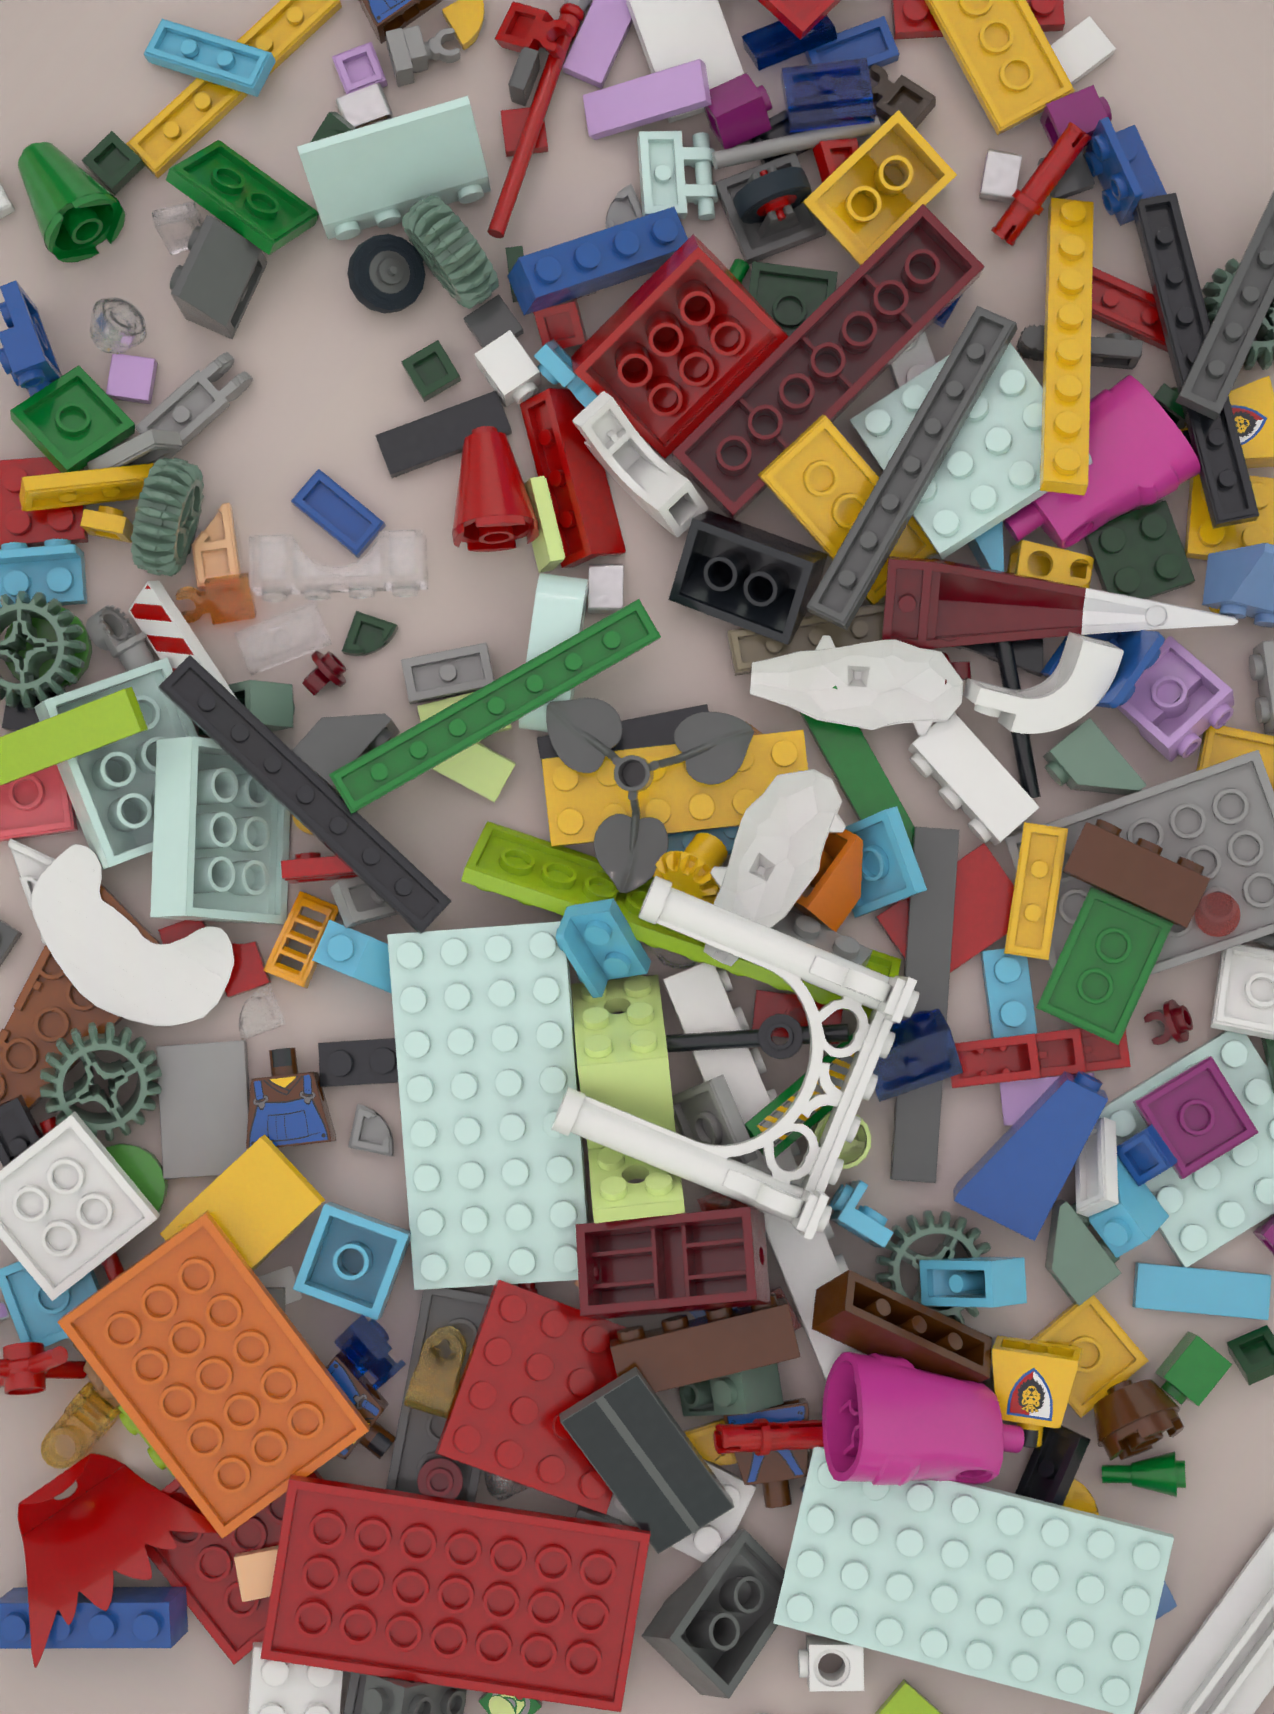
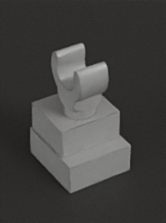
M419 25L385 32L387 50L398 87L414 83V73L428 70L429 59L441 60L446 63H454L460 59L459 48L446 50L442 47L444 42L455 39V30L453 28L440 30L436 37L430 38L428 42L423 41Z

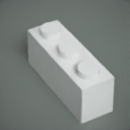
M955 712L947 721H937L933 724L926 735H921L908 748L913 754L909 758L911 764L923 777L927 778L931 775L942 787L938 791L942 799L953 810L956 811L958 808H961L971 819L968 827L983 843L990 840L996 846L1040 808Z

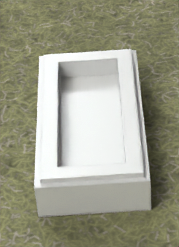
M1105 1117L1097 1120L1075 1163L1077 1214L1090 1217L1119 1204L1116 1121Z

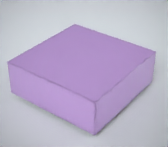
M372 42L332 56L346 95L376 83H380L382 88L388 86Z
M112 353L106 394L111 399L151 404L157 361L153 358Z

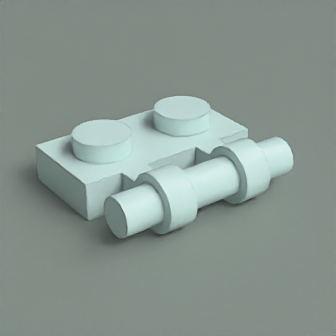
M639 131L637 145L643 216L675 207L679 219H685L688 213L687 203H694L698 205V218L700 220L706 221L715 218L714 204L718 202L717 187L713 185L712 167L714 166L712 152L715 151L713 148H710L708 133L699 132L693 134V147H683L682 131ZM684 166L695 168L696 184H685Z

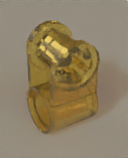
M444 1326L437 1328L431 1333L423 1345L418 1365L413 1372L404 1406L447 1419L457 1391L458 1377L467 1348L465 1337L459 1330L454 1327ZM443 1339L450 1341V1350L456 1352V1354L450 1353L446 1360L439 1357L440 1350L434 1347V1345H439Z
M89 1381L66 1407L64 1414L45 1435L41 1443V1454L44 1461L49 1466L57 1469H64L79 1462L120 1418L119 1414L121 1411L118 1409L119 1405L114 1407L95 1391V1388ZM60 1434L67 1435L74 1441L75 1452L71 1458H64L56 1451L55 1443Z

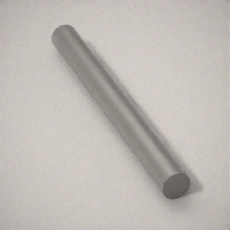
M877 116L720 150L712 152V161L715 169H721L814 148L820 141L868 136L874 134L880 128V122Z

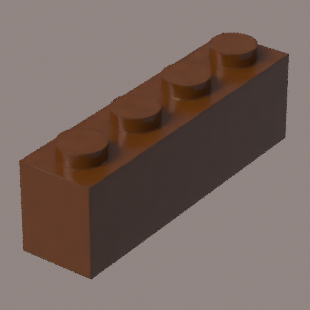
M847 1270L816 1289L812 1322L813 1330L867 1355L877 1353L893 1357L900 1356L912 1363L916 1369L977 1383L990 1378L992 1337L851 1270Z
M770 1293L771 1304L746 1306L733 1310L732 1308L705 1310V1317L688 1320L687 1315H677L663 1319L661 1321L662 1327L644 1331L643 1325L617 1331L618 1338L610 1339V1348L617 1377L637 1367L656 1393L799 1358L801 1356L788 1303L784 1297L776 1299L775 1293Z

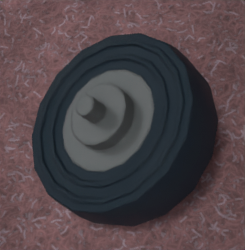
M391 234L372 236L358 245L350 257L347 271L350 289L357 300L368 309L384 314L399 312L413 304L423 290L426 275L423 259L417 249L404 238Z

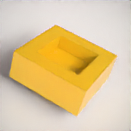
M102 505L98 506V511L83 510L80 526L89 535L128 543L132 542L133 524L127 517H124V511Z

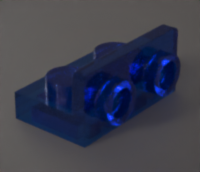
M940 1009L920 1011L911 1015L909 1019L901 1021L900 1024H892L890 1031L895 1033V1039L887 1057L884 1059L879 1056L873 1074L878 1075L874 1091L879 1102L963 1073L950 1027Z

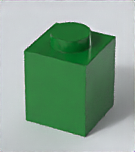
M1188 1331L1155 1373L1165 1381L1160 1388L1182 1405L1187 1399L1193 1404L1200 1406L1232 1366V1363L1198 1335Z

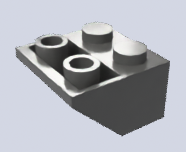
M207 215L202 227L196 226L188 242V250L190 252L184 265H178L171 277V295L186 320L233 339L266 268L267 261L261 249L217 219Z
M385 713L322 717L292 751L338 792L329 774L396 737L400 731L392 719Z

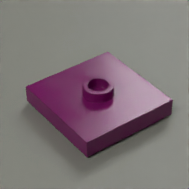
M1212 1056L1205 1057L1133 1101L1146 1125L1152 1124L1177 1159L1178 1162L1172 1167L1180 1179L1186 1178L1259 1133Z

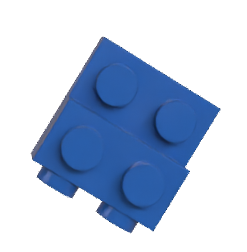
M13 281L0 286L5 300L0 303V311L9 328L0 332V340L3 348H0V362L6 374H11L16 385L26 388L31 397L60 378L62 374L37 307L19 283Z

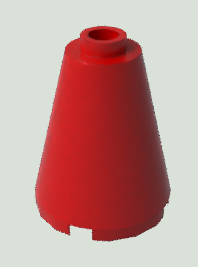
M481 426L473 429L472 434L464 439L452 529L454 545L459 547L462 541L467 543L468 551L495 552L516 548L515 540L526 536L527 544L533 542L539 536V523L507 435L498 432L497 428L493 426Z

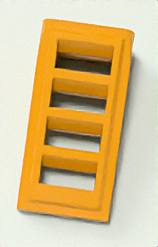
M300 891L263 971L308 988L318 964L312 961L328 921H336L339 914L338 907ZM304 907L326 915L324 922L321 923L301 915ZM297 923L319 931L316 939L294 931ZM293 939L312 947L309 954L306 955L289 948L290 940ZM285 955L304 963L301 971L281 964L283 956Z

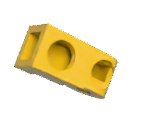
M1021 540L1010 548L1007 572L1090 588L1094 559L1085 554Z

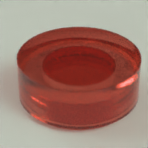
M1221 892L1210 893L1202 897L1194 912V920L1197 927L1204 934L1211 937H1222L1233 932L1238 926L1241 916L1239 905L1234 898Z

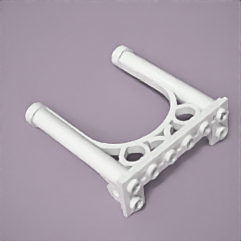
M655 876L638 918L652 924L657 923L766 968L782 978L795 992L805 1011L810 1033L809 1062L802 1086L790 1107L772 1126L755 1137L734 1144L713 1145L693 1140L590 1098L585 1093L570 1087L567 1088L551 1130L569 1136L571 1132L789 1221L804 1238L812 1241L816 1231L823 1233L830 1219L832 1207L827 1205L830 1197L824 1192L828 1183L835 1185L840 1176L844 1160L838 1157L845 1141L852 1143L857 1134L861 1118L855 1115L862 1099L868 1101L874 1092L878 1080V1075L873 1074L879 1056L884 1059L887 1057L895 1039V1033L890 1031L893 1022L900 1024L902 1017L909 1018L915 1009L919 998V992L914 990L917 980L904 976L888 977L672 888V882ZM801 980L837 994L842 998L833 1000L818 1010L813 997ZM862 1005L873 1009L869 1020L861 1007ZM848 1009L855 1015L857 1027L849 1044L845 1047L835 1048L825 1039L822 1022L836 1010ZM823 1050L829 1056L838 1058L854 1054L840 1090L835 1087L830 1079V1063L822 1062ZM818 1081L824 1093L812 1096ZM826 1105L833 1106L819 1143L809 1127L803 1123H795L801 1113L806 1118H809L811 1113L817 1108ZM788 1132H800L806 1138L808 1145L802 1163L792 1170L780 1168L775 1162L773 1141ZM763 1148L765 1164L771 1173L768 1174L729 1157L741 1156ZM804 1177L801 1187L790 1183V1181Z

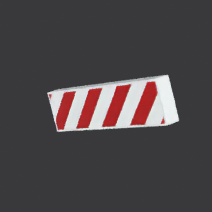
M159 580L147 581L128 611L147 637L160 660L168 658L174 671L191 655L236 698Z

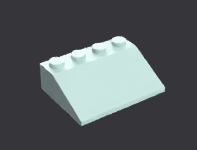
M468 96L297 146L328 240L332 238L337 240L351 239L358 236L361 230L376 225L379 228L394 226L402 221V217L409 211L411 206L419 200L423 201L430 195L442 199L446 205L457 201L467 204L481 199L484 193L491 191Z
M168 658L46 699L34 707L39 721H43L122 689L133 688L148 730L57 764L88 846L97 855L101 864V870L153 851L157 740L186 736L198 737L192 720L158 689V686L173 672Z
M186 736L157 740L150 917L283 925L287 919L288 882L282 879L281 861L289 860L290 812L212 739Z

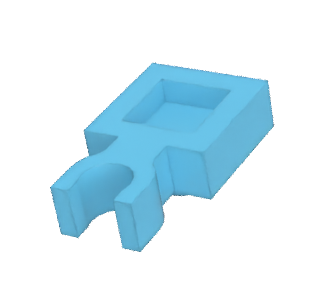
M554 339L546 343L534 355L540 362L537 367L541 374L554 385L559 382L564 388L567 386L585 408L598 396L573 372L571 357Z

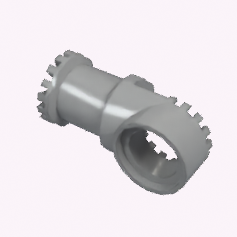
M107 605L87 620V633L93 643L100 649L109 650L113 658L118 657L126 671L156 661L145 643L147 639L143 632L135 633L132 625L129 623V618H124L126 614L124 612L119 613L120 608L114 609L115 606ZM102 621H105L112 628L113 635L110 634L109 629L106 631V625Z

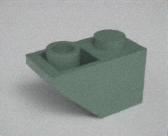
M1060 1199L1054 1203L1052 1209L1045 1267L1070 1301L1080 1306L1122 1274L1114 1264L1120 1258L1114 1256L1102 1239L1099 1241L1095 1239L1087 1228L1091 1225L1089 1217L1076 1213V1202L1070 1205L1066 1200Z
M777 1363L679 1387L683 1417L749 1414L784 1404Z

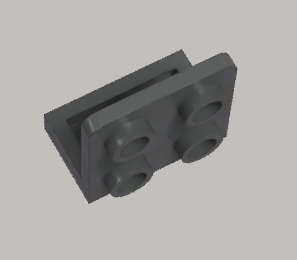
M366 1674L361 1714H463L467 1689L421 1682L410 1683L406 1680Z

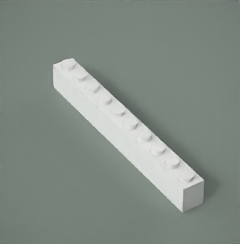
M702 963L663 979L684 1034L750 1030L741 1007L733 1009L726 993L732 991L733 987L725 969ZM757 1047L751 1050L749 1048L691 1051L704 1082L724 1075L744 1124L777 1097L775 1089L766 1091L760 1074L767 1072ZM797 1142L792 1143L775 1158V1162L780 1168L785 1170L797 1168L794 1157L801 1154ZM756 1150L758 1159L746 1163V1165L770 1174L771 1172L765 1164L764 1156L759 1150ZM804 1177L790 1181V1183L801 1187ZM759 1210L764 1213L766 1236L824 1378L827 1381L828 1374L840 1354L853 1352L867 1355L812 1329L816 1289L849 1270L842 1254L833 1255L828 1239L835 1237L829 1221L823 1233L816 1231L811 1241L804 1238L789 1221Z

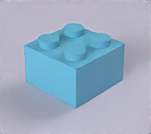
M325 1203L293 1290L378 1320L384 1314L409 1246L411 1233L409 1230L336 1203Z

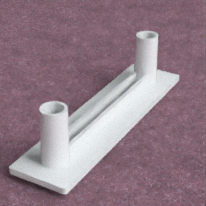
M1274 1527L1137 1714L1255 1713L1274 1686Z

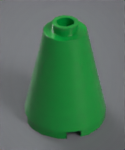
M33 143L23 150L18 160V169L42 238L49 252L62 262H79L97 255L99 252L96 246L107 239L111 244L118 237L124 227L126 214L115 196L52 143Z

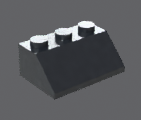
M708 510L692 518L668 600L789 645L808 610L806 607L819 585L828 554Z

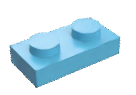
M1005 948L980 952L991 1039L1037 1033L1028 959L1024 956L1005 954Z

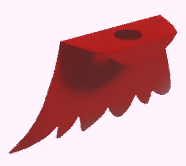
M90 1453L18 1504L17 1518L25 1553L31 1653L34 1668L38 1666L44 1652L57 1610L60 1611L67 1625H70L77 1607L78 1592H81L95 1606L107 1611L112 1600L114 1570L134 1579L150 1580L152 1578V1570L145 1545L148 1544L159 1549L175 1550L178 1546L169 1534V1531L217 1533L207 1518L160 1491L134 1473L125 1464L106 1455ZM75 1481L77 1482V1488L72 1495L61 1500L54 1499V1497L60 1495L73 1485Z

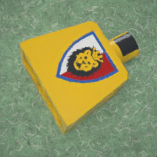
M1270 376L1236 388L1229 393V400L1247 468L1274 467V392ZM1188 428L1180 429L1192 447Z
M997 1335L992 1348L994 1390L999 1402L1002 1420L1017 1422L1016 1425L1023 1428L1025 1437L1023 1447H1040L1042 1445L1043 1427L1061 1428L1082 1355L1081 1347Z

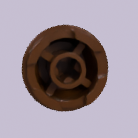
M1152 1379L1133 1383L1132 1380L1120 1382L1107 1390L1108 1395L1093 1406L1098 1446L1104 1447L1110 1461L1118 1456L1120 1460H1124L1153 1448L1152 1444L1164 1437L1163 1432L1167 1431L1169 1437L1173 1438L1184 1429V1425L1178 1415L1180 1407Z

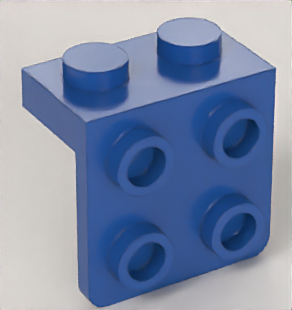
M1146 630L1084 635L1110 642L1124 650L1115 679L1096 706L1115 709L1125 704L1132 697L1136 688L1135 683L1144 670L1150 668L1158 660L1161 653L1160 647L1165 641L1164 636L1157 631ZM1068 636L1064 638L1040 672L1046 678L1054 672L1059 664Z

